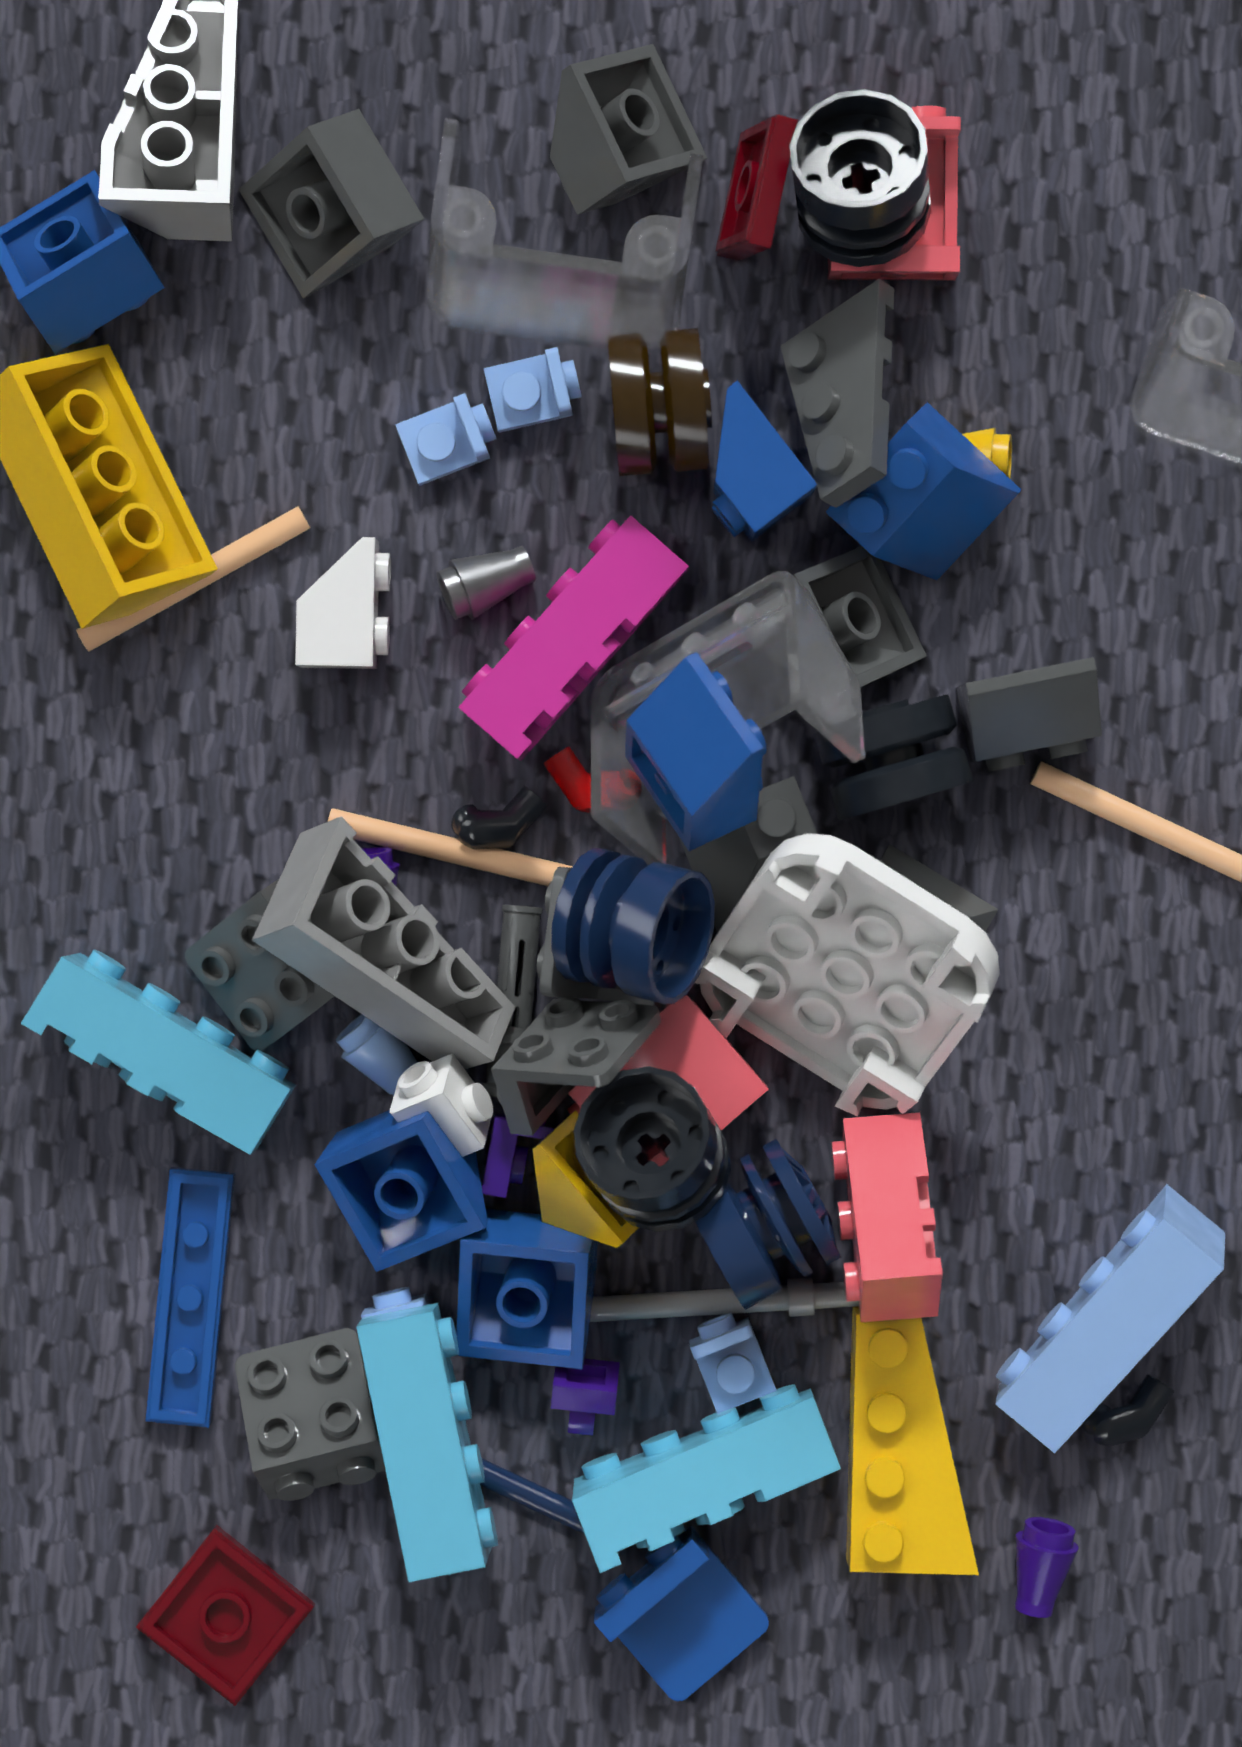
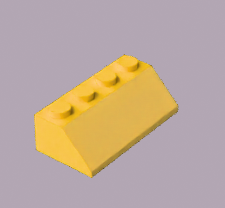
M109 344L8 366L0 374V460L81 629L129 616L212 575L218 570Z

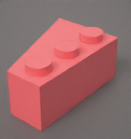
M920 1112L843 1118L842 1141L831 1142L834 1180L846 1179L848 1201L837 1202L840 1240H852L854 1262L843 1263L846 1301H859L861 1322L936 1317L939 1312L943 1273L940 1257L936 1258L933 1231H936L934 1209L930 1208L928 1191L929 1173Z

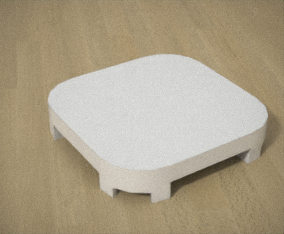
M806 833L786 839L770 853L710 944L707 958L695 983L700 984L701 994L713 1012L709 1021L724 1037L727 1038L735 1025H739L842 1090L835 1107L858 1116L862 1107L885 1110L898 1107L899 1111L904 1114L919 1101L924 1088L972 1024L974 1022L978 1023L994 990L1000 972L998 953L988 935L966 915L858 847L831 835Z

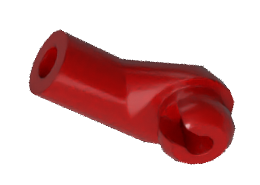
M570 746L543 763L572 807L579 812L612 816L626 811L635 799L636 786L628 775L617 772L614 775L587 773Z

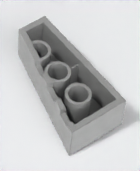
M342 816L301 832L252 941L432 1062L452 1053L464 1069L494 1061L514 1012L515 1005L462 948L454 950L435 927L438 921L422 904L414 906L394 885L392 880L396 875L379 857L371 859L353 840L357 834L356 831Z

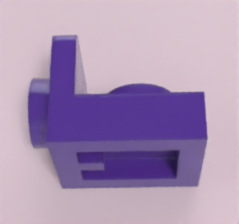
M497 1113L494 1119L482 1184L483 1194L502 1198L507 1197L510 1183L522 1185L529 1147L517 1145L519 1134L510 1133L504 1114ZM546 1119L533 1136H521L543 1140L559 1124L548 1123Z

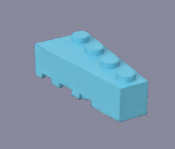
M94 949L89 958L82 953L62 956L21 1024L42 1035L47 1025L54 1027L67 1035L64 1042L69 1046V1052L90 1064L94 1062L103 1067H108L111 1062L122 1068L118 1075L127 1085L159 1101H163L165 1096L177 1102L173 1109L179 1115L249 1155L255 1152L296 1086L285 1079L289 1068L260 1050H256L251 1058L230 1045L235 1035L207 1017L202 1016L199 1023L196 1024L179 1014L176 1010L181 1002L163 989L148 983L142 991L121 978L126 968L98 950Z
M438 1303L364 1317L356 1328L408 1582L486 1567L491 1548L498 1546L497 1532L492 1510L490 1507H485L480 1483L485 1482L480 1449L478 1444L471 1445L465 1421L472 1419L467 1386L464 1380L456 1382L451 1357L459 1355L457 1335L452 1317L442 1319Z
M795 1384L776 1389L777 1391L760 1397L763 1407L742 1415H738L736 1407L718 1414L716 1412L700 1421L703 1430L679 1438L676 1430L667 1431L641 1443L643 1453L622 1461L619 1460L617 1453H610L582 1465L581 1468L584 1475L574 1479L572 1502L599 1572L602 1573L620 1565L621 1561L617 1552L636 1544L637 1548L647 1547L649 1551H653L674 1542V1537L685 1530L683 1523L695 1518L697 1525H713L734 1516L733 1514L745 1507L742 1498L754 1493L757 1502H766L840 1470L841 1467L811 1388L799 1393Z

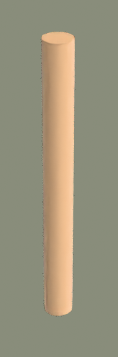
M297 506L211 554L218 568L212 575L129 616L84 629L80 627L76 630L85 648L90 652L307 531L311 527L300 507Z
M1042 761L1039 763L1031 780V785L1242 883L1241 854Z
M334 808L331 809L328 821L342 816L356 831L357 834L354 836V840L544 886H549L558 867H573L498 848L472 849L462 844L458 838Z

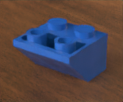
M695 652L686 656L626 720L625 757L688 851L694 850L757 820L759 792L763 789L761 778L763 755L767 752L765 739L757 724L752 719L744 720L734 706L731 690L722 674L718 671L711 673L699 654Z

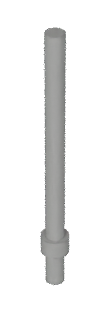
M812 1277L787 1279V1285H782L780 1292L747 1310L742 1307L731 1288L593 1296L590 1322L789 1311V1317L814 1316L815 1309L859 1306V1301H846L844 1282L813 1283Z

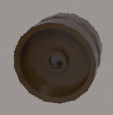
M698 328L665 331L660 340L661 372L651 373L647 342L640 333L607 336L619 477L651 474L657 464L655 433L666 432L669 462L677 472L709 469L707 428H712L708 369H702Z

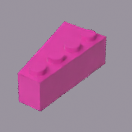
M631 515L621 526L612 519L588 546V549L595 556L579 573L570 567L546 594V597L552 601L550 606L536 621L528 615L504 642V645L510 649L493 669L488 664H485L462 690V693L467 698L458 708L520 761L527 756L689 570V566Z

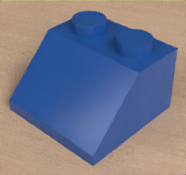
M95 170L0 227V265L18 301L55 354L71 344L83 342L99 327L126 311L139 308L146 303L150 296L165 288L125 218L99 206L100 177Z
M737 380L727 388L713 488V493L717 499L712 502L714 506L711 508L734 538L741 532H744L750 541L753 542L810 498L818 484Z
M927 402L888 442L887 476L839 507L830 506L826 513L872 556L938 580L1022 489Z
M390 1110L340 1130L336 1132L314 1164L376 1272L482 1230L488 1223L476 1152L462 1157L429 1111L402 1122H397L391 1115Z
M486 1209L488 1221L486 1227L462 1237L460 1240L456 1333L459 1348L458 1356L583 1369L596 1280L598 1241L542 1222L541 1214Z

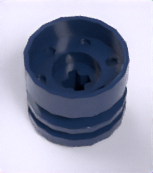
M592 848L580 856L571 868L557 898L552 921L551 950L556 968L569 980L592 983L593 986L600 988H616L618 986L627 995L662 1004H675L687 995L699 977L709 952L714 929L715 901L711 883L702 872L665 863L653 862L647 865L644 859L640 857L621 855L620 852L607 849Z
M777 1139L762 1146L775 1173L763 1179L749 1154L740 1158L741 1168L748 1188L736 1193L727 1181L722 1197L706 1216L695 1221L724 1277L745 1310L782 1290L781 1280L774 1263L777 1259L786 1255L797 1271L804 1277L813 1273L801 1249V1246L808 1242L814 1241L827 1265L842 1258L836 1247L833 1220L804 1167L782 1149Z

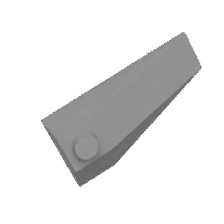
M238 0L163 1L148 35V46L135 75L131 74L124 90L123 103L114 123L109 124L101 143L99 206L166 239L232 241Z

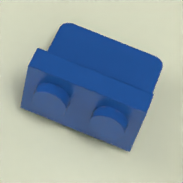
M692 1525L680 1536H675L674 1542L653 1551H648L645 1555L648 1563L630 1578L623 1573L612 1580L596 1596L599 1604L595 1607L594 1624L611 1643L618 1637L667 1696L674 1701L687 1699L764 1634L769 1626L766 1612Z

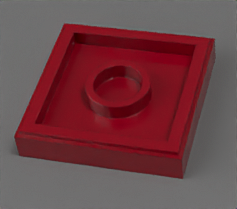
M776 114L740 133L715 250L717 256L739 261L771 248L791 156L789 145L798 119Z
M216 1525L140 1620L136 1628L236 1706L311 1612L316 1603Z

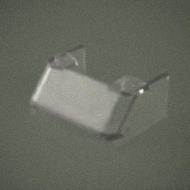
M445 118L431 214L426 292L428 307L436 321L444 327L453 330L609 352L607 336L640 333L647 342L648 357L660 355V340L664 332L667 330H679L702 175L703 155L690 153L681 218L651 215L637 221L626 236L622 262L494 244L497 219L490 200L476 189L456 186L463 137L458 120Z
M778 571L764 577L614 665L600 678L593 690L591 697V817L634 854L643 858L647 865L653 862L667 864V818L625 757L626 720L688 655L697 652L711 673L718 671L722 674L729 685L736 709L744 720L752 719L759 729L796 710L812 727L823 734L853 763L865 758L860 683L809 591L789 572Z

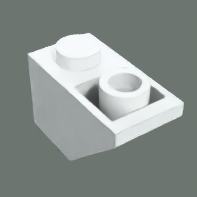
M362 537L297 600L296 666L301 668L377 669V655L389 654V617H378V591H390L391 557L390 553H379V541L376 538Z

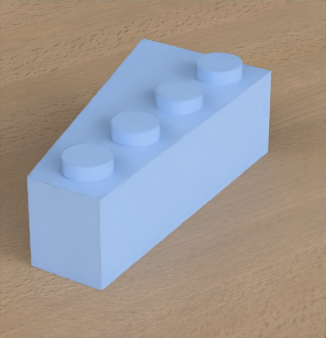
M1166 1184L1150 1205L1129 1224L1121 1239L1106 1257H1100L1089 1268L1079 1283V1290L1066 1305L1060 1302L1049 1312L1038 1327L1039 1338L1029 1350L1025 1352L1018 1348L1005 1361L996 1375V1378L1001 1383L999 1384L995 1404L1053 1453H1056L1223 1271L1225 1232Z

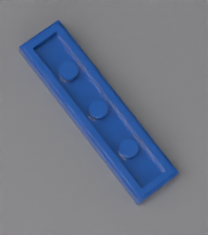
M177 1167L170 1168L146 1422L207 1428L211 1425L235 1173Z

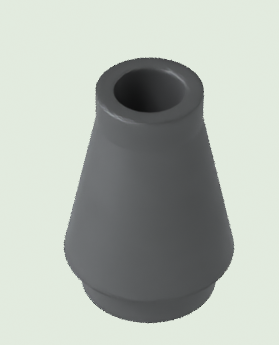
M523 546L508 551L449 560L448 568L436 572L442 596L455 620L466 615L473 620L521 587L536 581L533 565Z

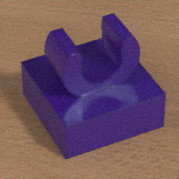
M585 1359L583 1369L555 1366L551 1409L570 1411L568 1433L593 1436L595 1413L615 1415L620 1362Z

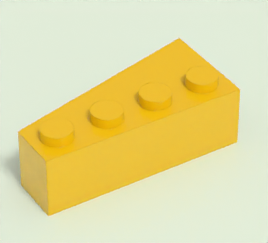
M859 1306L852 1307L846 1559L850 1572L979 1575L922 1318L861 1322Z

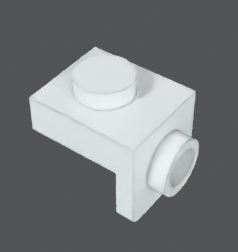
M453 1053L430 1063L428 1061L418 1062L402 1073L398 1078L390 1108V1113L397 1122H402L429 1111L462 1157L484 1149L490 1121L493 1116L492 1101L487 1090L480 1083H474Z

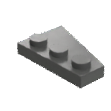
M880 279L780 346L815 481L818 484L817 488L820 499L835 508L887 476L890 403L882 399L883 366L891 364L892 341L885 337L886 312L894 310V288Z

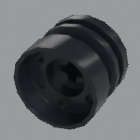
M866 89L837 93L815 104L797 123L789 145L799 229L810 246L832 262L863 267L885 264L905 254L925 233L931 214L928 149L924 126L912 108L889 94Z
M650 1066L622 1070L610 1083L596 1087L581 1106L574 1128L576 1157L587 1177L601 1193L610 1208L632 1226L656 1232L685 1228L706 1216L724 1194L731 1172L729 1144L695 1087L675 1072ZM661 1152L669 1160L659 1167L651 1160Z

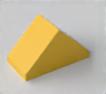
M575 1110L532 1149L542 1222L617 1248L639 1227L632 1226L610 1208L583 1170L575 1151L574 1128L579 1115Z

